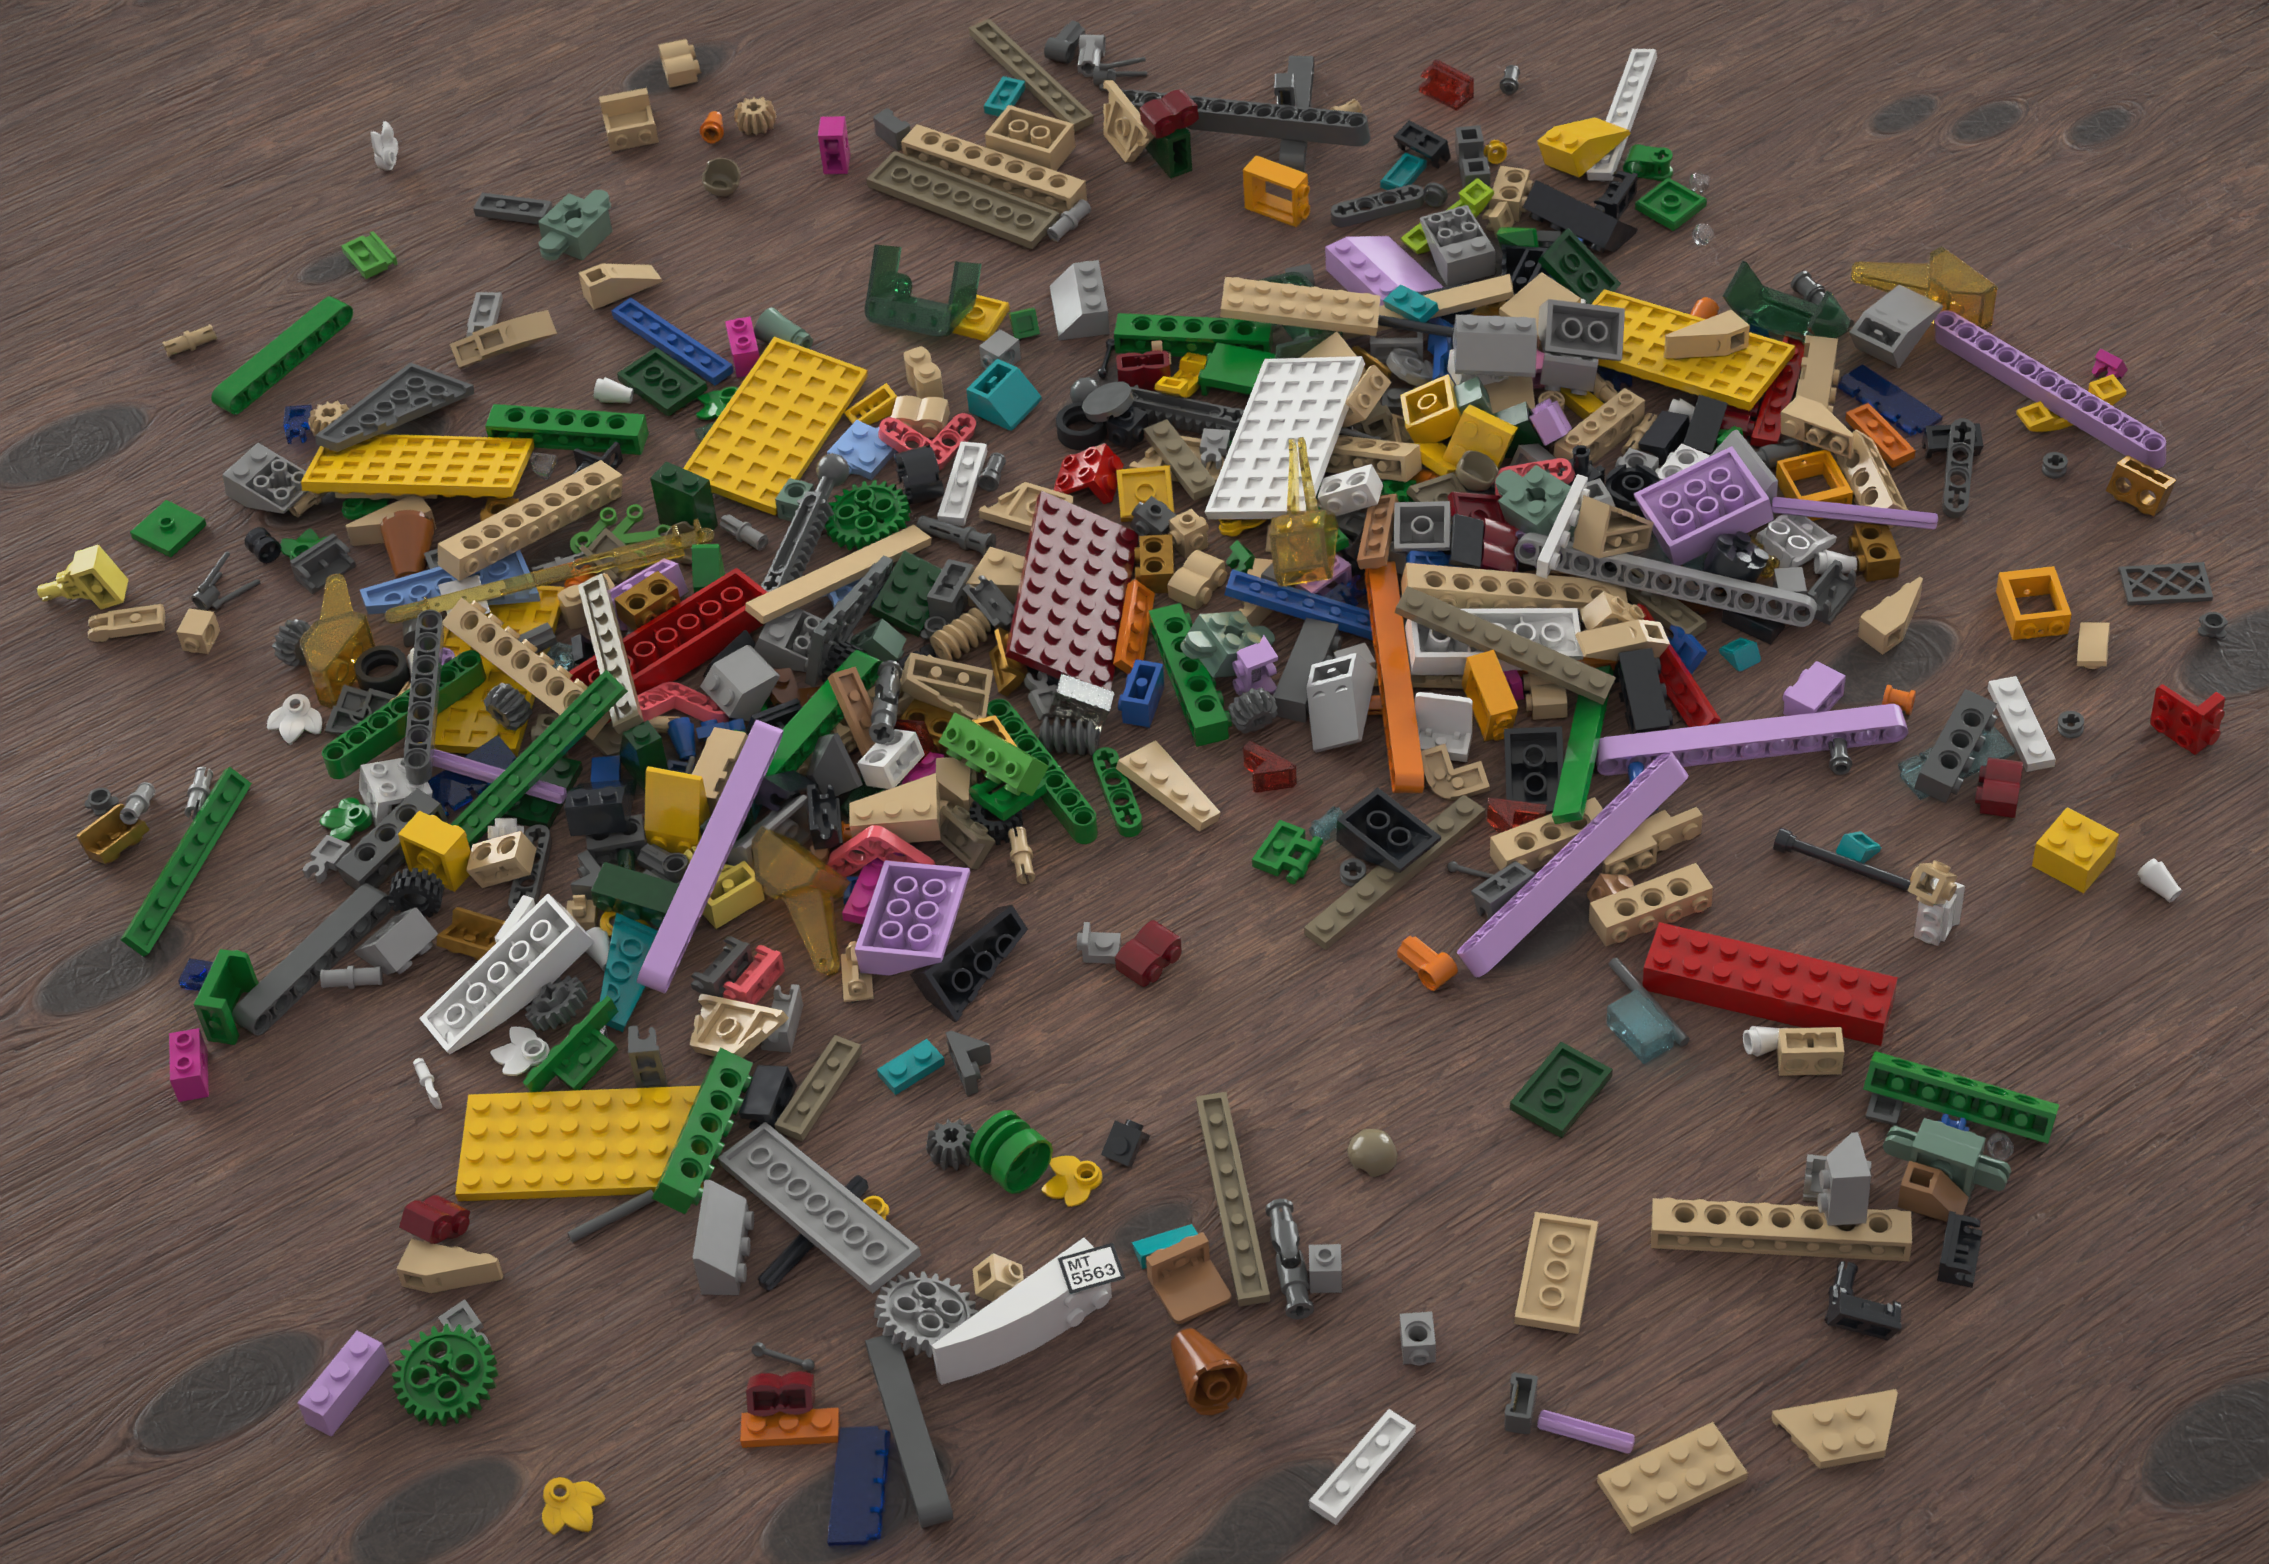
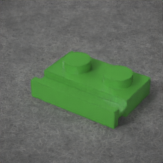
M371 231L368 237L361 236L341 245L344 255L365 279L387 270L388 265L393 264L395 266L398 264L396 256L374 231Z

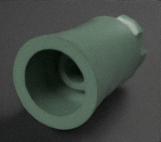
M773 307L766 309L760 315L754 328L755 338L766 343H770L774 337L807 349H810L813 344V338L804 329L795 325Z

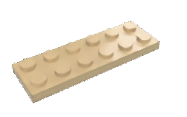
M1225 277L1220 317L1376 336L1380 296L1370 293H1355L1344 290L1272 283L1264 280L1256 281L1239 277Z

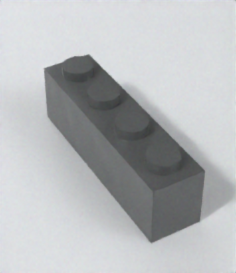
M1311 618L1305 619L1273 695L1278 707V715L1276 717L1306 723L1309 717L1306 687L1311 665L1334 659V652L1341 649L1342 636H1339L1338 624Z

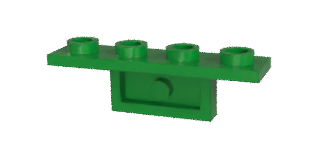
M608 995L592 1007L590 1014L581 1023L572 1027L569 1035L559 1045L554 1046L550 1050L548 1057L539 1066L530 1070L523 1081L529 1092H541L555 1076L573 1091L580 1090L618 1051L617 1046L599 1032L619 1012Z

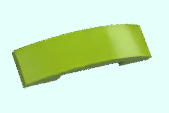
M1477 178L1459 192L1460 200L1447 210L1467 205L1476 218L1494 195V191ZM1421 223L1401 237V241L1416 254L1431 251Z

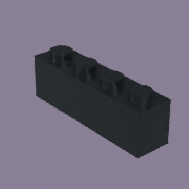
M1537 180L1523 205L1524 209L1531 212L1529 217L1542 223L1546 219L1551 222L1549 227L1562 233L1564 229L1569 228L1576 237L1583 239V242L1585 239L1592 242L1590 247L1601 253H1604L1606 249L1615 253L1638 231L1637 228L1623 223L1619 219L1596 210V208Z
M1013 905L997 907L946 947L942 962L920 967L911 973L910 976L927 1001L953 1022H957L966 1006L979 994V989L986 980L993 976L996 972V967L1009 955L1028 928Z

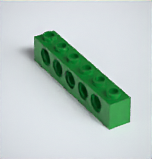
M1118 313L1114 331L1115 353L1144 354L1152 351L1151 341L1162 340V351L1171 353V356L1184 357L1188 352L1208 356L1209 352H1213L1217 343L1271 353L1273 326L1272 323L1231 318Z
M493 404L485 425L488 437L533 438L534 448L580 449L582 451L606 453L614 442L620 444L622 454L642 455L649 434L645 414Z
M1181 603L1149 610L1150 631L1196 747L1229 739L1228 727H1232V719L1229 711H1224L1223 709L1224 700L1221 691L1215 690V678L1211 676L1200 659L1189 658L1181 649V643L1192 627L1190 614L1184 613Z
M720 1047L708 1068L651 1199L682 1214H686L691 1204L698 1205L703 1195V1188L700 1187L702 1181L709 1180L715 1167L710 1164L711 1160H717L724 1147V1143L720 1142L722 1136L727 1137L734 1123L729 1118L731 1114H737L744 1100L739 1095L741 1092L746 1093L753 1078L748 1075L753 1065L752 1062Z
M1877 1051L1874 1052L1863 1090L1955 1117L1965 1118L1972 1122L2047 1144L2049 1143L2059 1104Z

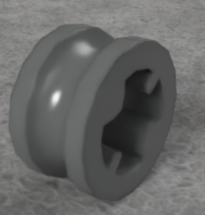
M2059 452L2046 454L2043 458V474L2053 479L2063 477L2067 470V457Z
M2076 711L2063 712L2058 717V732L2062 736L2071 739L2081 736L2084 731V717ZM2068 723H2074V726L2070 727Z
M1347 859L1340 866V879L1347 886L1353 887L1366 876V865L1359 859ZM1350 870H1356V876H1350Z

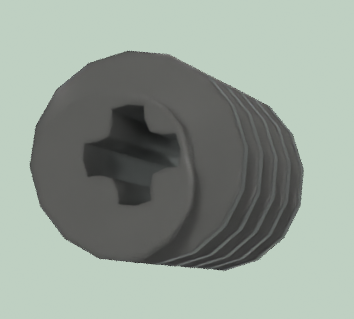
M1045 716L1040 727L1039 741L1049 753L1053 751L1054 747L1059 754L1063 753L1065 748H1067L1068 754L1072 755L1078 749V753L1084 756L1089 749L1090 755L1093 756L1094 752L1099 748L1100 728L1094 729L1093 720H1089L1087 727L1083 728L1081 719H1078L1076 726L1072 727L1070 718H1067L1064 726H1061L1059 717H1056L1053 725H1050L1048 717Z

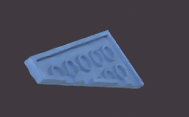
M520 549L468 576L479 575L482 587L500 582L505 583L506 589L500 591L501 597L487 600L488 605L540 601L539 592ZM436 567L360 589V593L368 614L419 611L422 608L429 607L427 601L442 597L439 584L457 579L441 567ZM435 604V607H440V604Z

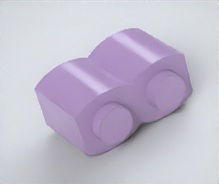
M1549 398L1531 409L1533 414L1529 418L1544 446L1563 437L1572 429L1557 400L1551 402Z

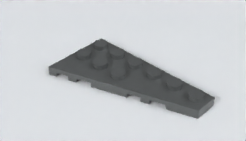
M409 363L316 434V444L339 452L473 395L474 385Z
M883 555L877 563H873L867 574L842 601L837 602L834 609L813 631L812 640L806 651L809 654V658L804 666V671L807 672L806 684L814 688L824 675L822 674V669L826 668L824 663L826 660H829V653L834 652V647L836 645L839 646L840 642H846L890 576L893 559Z

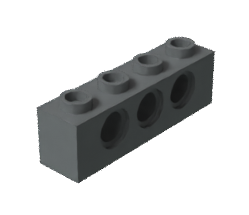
M1967 689L1964 690L1924 763L1914 789L1947 803L1951 793L1958 794L1964 779L1960 778L1962 773L1968 774L1975 761V758L1972 757L1973 752L1979 753L1987 738L1983 736L1985 730L1991 732L1998 716L1993 714L1997 703Z
M416 788L336 864L343 881L355 890L366 883L378 888L406 861L398 833L418 811L428 815H435L446 823L448 819L441 804Z

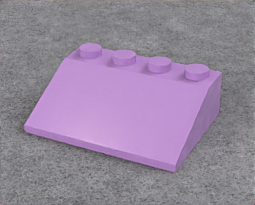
M1389 236L1345 237L1325 247L1326 271L1349 292L1379 295L1380 306L1384 305L1383 299L1400 284L1419 294L1422 291L1443 288L1437 280Z
M1732 446L1634 493V497L1645 518L1654 522L1652 531L1671 563L1677 566L1709 552L1716 538L1721 534L1735 535L1738 531L1748 533L1774 520L1769 497Z
M885 860L855 947L860 973L889 976L942 962L970 875V868Z

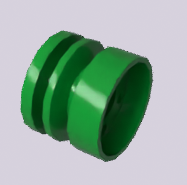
M1011 1110L1001 1111L988 1119L975 1134L969 1151L971 1161L985 1173L992 1175V1179L1011 1194L1021 1193L1036 1183L1046 1171L1053 1154L1052 1144L1036 1130L1030 1129V1125Z

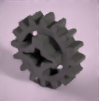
M567 976L563 981L557 978L554 984L550 982L542 987L541 993L530 1002L531 1005L525 1008L528 1012L525 1016L536 1030L541 1028L543 1031H546L550 1026L555 1029L558 1023L561 1022L562 1025L571 1020V1017L577 1015L575 1013L577 1009L584 1007L582 1002L588 999L586 995L588 991L576 976L574 978Z

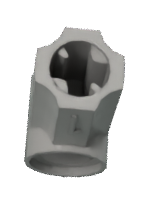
M1080 35L1077 66L1078 72L1082 73L1084 77H1093L1094 67L1099 66L1101 57L1105 56V35Z

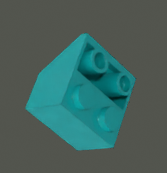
M996 359L966 389L969 413L1010 431L1042 400V396L1018 367Z

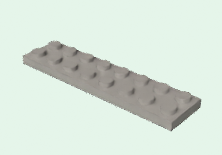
M766 1122L718 1157L722 1168L871 1293L877 1291L921 1256L918 1246Z

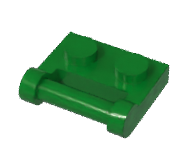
M990 779L969 788L972 799L1002 821H1005L1047 793L1046 784L1042 781L1033 796L1021 792L1020 796L1006 790L1005 786L989 795L987 793L1004 783V781H1001L1000 784H997Z

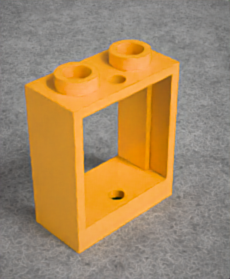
M1257 155L1243 169L1245 209L1297 227L1303 219L1308 217L1310 213L1308 174ZM1265 181L1292 190V202L1266 193Z
M1821 450L1777 461L1776 478L1785 498L1852 505L1853 491L1830 451ZM1823 474L1831 488L1830 490L1805 496L1800 495L1793 481ZM1807 517L1812 521L1823 519L1817 517Z
M2054 566L1999 572L1996 594L2012 640L2068 634L2072 614ZM2050 594L2056 610L2021 615L2015 598Z
M1490 650L1467 657L1461 685L1466 697L1473 701V714L1484 740L1494 739L1499 741L1504 739V729L1513 728L1518 706L1495 651Z

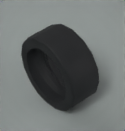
M1075 402L1064 406L1056 417L1058 440L1064 446L1073 450H1087L1090 447H1096L1105 439L1107 434L1106 421L1093 422L1087 419L1082 408L1083 402ZM1078 421H1089L1096 424L1094 427L1084 431H1075L1067 428L1070 424Z
M379 645L369 648L357 658L354 666L360 689L369 691V688L393 695L404 687L410 677L405 654L399 648L390 645ZM378 666H397L395 671L387 676L380 678L367 676L372 669Z

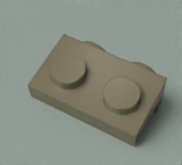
M606 527L588 548L583 544L579 547L586 554L583 559L594 569L599 566L603 570L602 574H608L614 584L615 582L621 584L635 576L645 565V562Z
M957 805L954 808L943 806L940 812L946 816V819L941 825L940 841L971 869L978 870L995 840L987 834L988 829L985 826L969 818L970 813L966 809Z

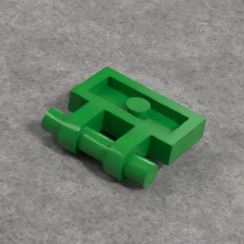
M1279 820L1252 858V867L1277 877L1283 869L1288 870L1287 882L1296 884L1298 879L1303 878L1307 873V866L1311 860H1315L1320 854L1323 840L1318 836H1314L1311 841L1305 840V829ZM1296 851L1302 853L1299 859L1292 857Z

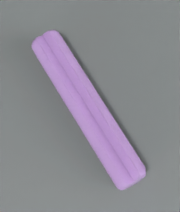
M1542 1410L1538 1418V1428L1624 1453H1631L1634 1446L1635 1436L1630 1433L1547 1410Z

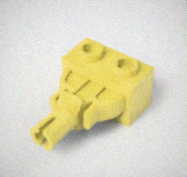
M99 545L75 552L73 562L68 565L65 571L57 573L56 581L39 585L37 592L44 602L60 596L67 599L71 598L72 600L76 598L91 599L101 610L124 603L128 578Z
M697 846L691 847V850L695 852ZM688 849L684 852V855L687 857L689 864L694 854ZM745 861L736 866L725 864L702 914L717 929L761 903L765 899L760 877Z

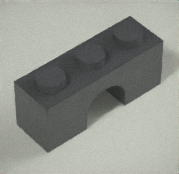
M1481 126L1455 127V151L1463 189L1477 178L1490 187V169L1487 157H1484V140Z

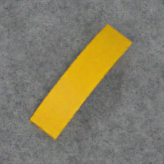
M1188 352L1180 360L1179 370L1171 378L1163 376L1155 384V390L1159 393L1185 398L1190 397L1200 387L1198 385V376L1200 370H1204L1206 367L1207 356Z
M2112 374L2089 383L2088 392L2113 406L2126 395L2127 391ZM2041 401L2016 410V414L2029 431H2054L2073 426L2066 419L2051 412Z

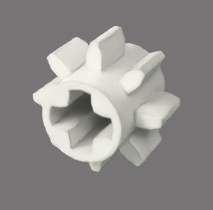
M495 818V825L488 826V840L518 831L524 833V826L517 825V818Z

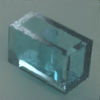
M1637 989L1607 1006L1606 1025L1643 1064L1673 1048L1675 1028L1672 1022L1667 1017H1663L1656 1010L1653 1002L1649 998H1645Z

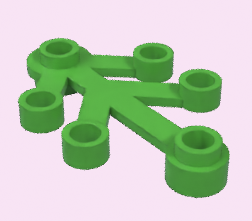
M633 504L627 508V516L612 531L625 545L655 542L659 548L666 549L664 544L665 536H660V534L667 532L671 526L662 524L654 531L626 534L635 523L642 521L644 518L642 507ZM604 508L600 512L601 519L588 532H579L572 537L570 547L574 554L582 552L579 549L580 543L587 542L584 546L588 548L605 527L612 526L617 522V515L613 508ZM635 511L640 512L637 516L631 515ZM608 514L613 515L610 519L604 518ZM633 551L645 562V565L641 569L645 568L647 565L645 553H643L642 551Z

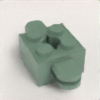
M593 190L585 199L568 193L538 222L542 237L538 243L541 256L545 260L552 261L557 260L565 253L580 260L585 259L613 232L608 212L611 208L608 193L604 190Z
M1537 465L1524 477L1509 469L1500 473L1495 481L1499 494L1503 496L1498 502L1505 521L1525 534L1537 533L1549 536L1571 486ZM1577 525L1575 527H1570V538L1574 537V531Z
M1241 611L1199 614L1182 641L1181 649L1189 658L1200 659L1213 678L1237 676L1232 665L1237 660V652L1240 649L1260 643L1263 635L1272 645L1275 641V636L1265 626L1252 627Z
M1924 1118L1918 1133L1893 1126L1890 1128L1883 1143V1149L1888 1155L1940 1169L1969 1199L1975 1184L2001 1191L2005 1188L2011 1174V1167L2007 1162L1983 1155L1986 1138L1970 1131H1963L1948 1126L1940 1121Z

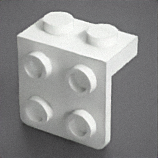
M1418 692L1415 697V711L1421 751L1446 744L1450 760L1467 762L1473 737V701L1470 698Z

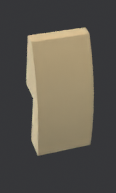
M2081 622L2077 666H2084L2087 669L2107 666L2110 623Z

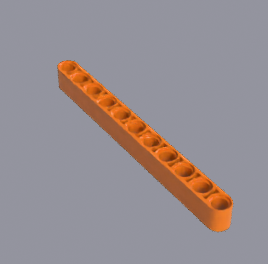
M1387 561V566H1381L1376 569L1366 568L1365 583L1393 793H1423L1424 770L1403 616L1395 613L1396 606L1400 601L1395 561Z

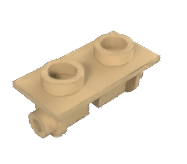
M857 941L850 942L846 947V954H841L844 1002L874 999L872 974L860 973L855 954Z

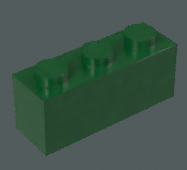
M604 862L591 889L593 905L602 911L618 912L633 920L641 919L651 922L654 926L660 928L680 884Z

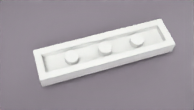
M961 441L937 515L939 521L951 525L965 526L978 484V478L988 452L987 444Z
M1577 474L1538 557L1536 576L1547 579L1551 569L1556 570L1561 557L1559 551L1561 547H1567L1570 539V527H1575L1578 523L1580 514L1578 510L1582 504L1583 495L1588 497L1590 495V490L1587 489L1588 477Z
M2017 677L1989 681L1988 691L1993 701L1997 703L1996 708L2023 762L2026 772L2054 767L2056 758Z
M1388 1409L1309 1500V1508L1336 1525L1415 1434V1425Z

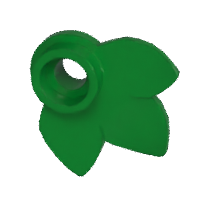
M727 387L721 391L716 390L698 396V400L705 406L696 413V417L704 420L713 419L714 417L718 418L738 388Z
M348 498L343 502L342 514L347 519L357 520L388 506L390 498L379 500Z
M309 528L297 540L283 538L280 544L282 547L281 552L290 557L291 561L326 537L319 539L318 535Z
M345 798L339 802L338 808L326 811L320 818L319 823L323 827L331 829L329 836L345 841L355 831H363L371 825L373 821L372 811L367 805L361 804L356 798Z

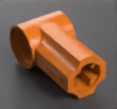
M1409 936L1404 939L1397 950V957L1415 970L1423 985L1431 991H1435L1458 973L1456 963L1448 954L1444 952L1437 954L1416 936Z

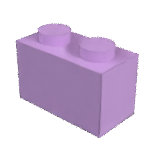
M1816 661L1809 669H1805L1801 673L1799 680L1793 687L1789 686L1786 689L1782 698L1784 701L1783 714L1791 716L1829 711L1844 694L1846 676Z

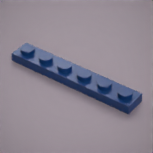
M631 297L611 310L615 320L713 385H717L734 373L731 363Z
M1232 569L1225 596L1304 620L1311 618L1338 624V629L1373 640L1369 610Z

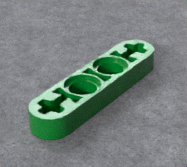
M1109 747L1099 748L1093 754L1094 771L1116 829L1124 837L1137 836L1143 829L1142 815L1127 777L1116 769L1120 759L1118 753ZM1103 760H1107L1110 763V768L1106 769ZM1111 778H1117L1121 780V782L1117 785H1109L1106 783V781ZM1122 798L1129 801L1123 806L1114 804L1116 800ZM1129 815V819L1132 823L1130 825H1128V823L1125 822V816Z

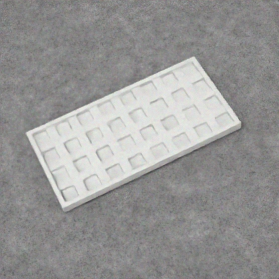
M1362 356L1264 359L1206 507L1205 514L1208 519H1308L1349 409L1345 401L1358 384L1365 366Z

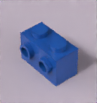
M1135 660L1131 674L1127 676L1125 690L1120 695L1118 701V711H1122L1123 723L1144 727L1151 726L1165 687L1163 664Z

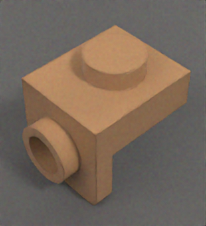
M1600 874L1587 892V897L1590 902L1633 887L1634 884L1626 875Z

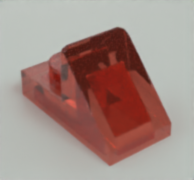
M1249 741L1243 747L1244 767L1253 773L1254 792L1293 788L1297 784L1295 764L1252 741Z
M1488 797L1487 821L1499 834L1546 816L1545 804Z

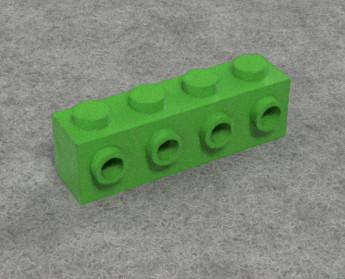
M955 712L938 742L948 748L946 754L959 761L962 758L967 759L966 766L979 773L984 769L987 771L985 774L986 778L997 784L1004 781L1006 783L1004 788L1020 796L1021 792L1033 796L1049 767L1047 764L979 724Z

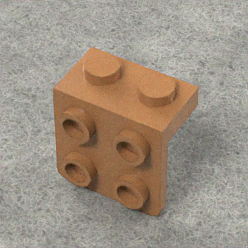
M1203 1232L1195 1236H1188L1168 1248L1158 1249L1146 1257L1148 1280L1174 1323L1182 1324L1231 1301L1229 1289L1210 1260L1209 1241Z

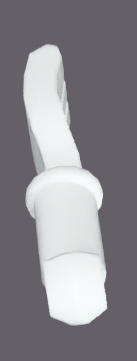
M417 1058L413 1065L420 1079V1084L426 1087L432 1105L436 1109H441L442 1104L439 1095L434 1090V1076L431 1075L424 1060Z

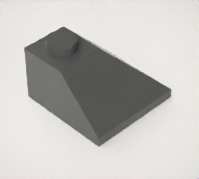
M834 733L819 737L806 773L808 779L819 784L817 787L818 793L822 795L827 794V785H832L835 795L838 796L863 785L839 734Z

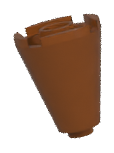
M400 510L394 512V517L387 519V516L384 517L380 524L381 534L395 578L398 579L425 571L427 562L424 553L429 552L435 532L434 520L432 518L430 520L425 518V513L415 510Z
M1184 1329L1174 1336L1170 1347L1186 1400L1190 1407L1195 1409L1200 1415H1215L1229 1409L1227 1404L1234 1398L1238 1401L1243 1396L1247 1387V1374L1241 1364L1195 1329Z

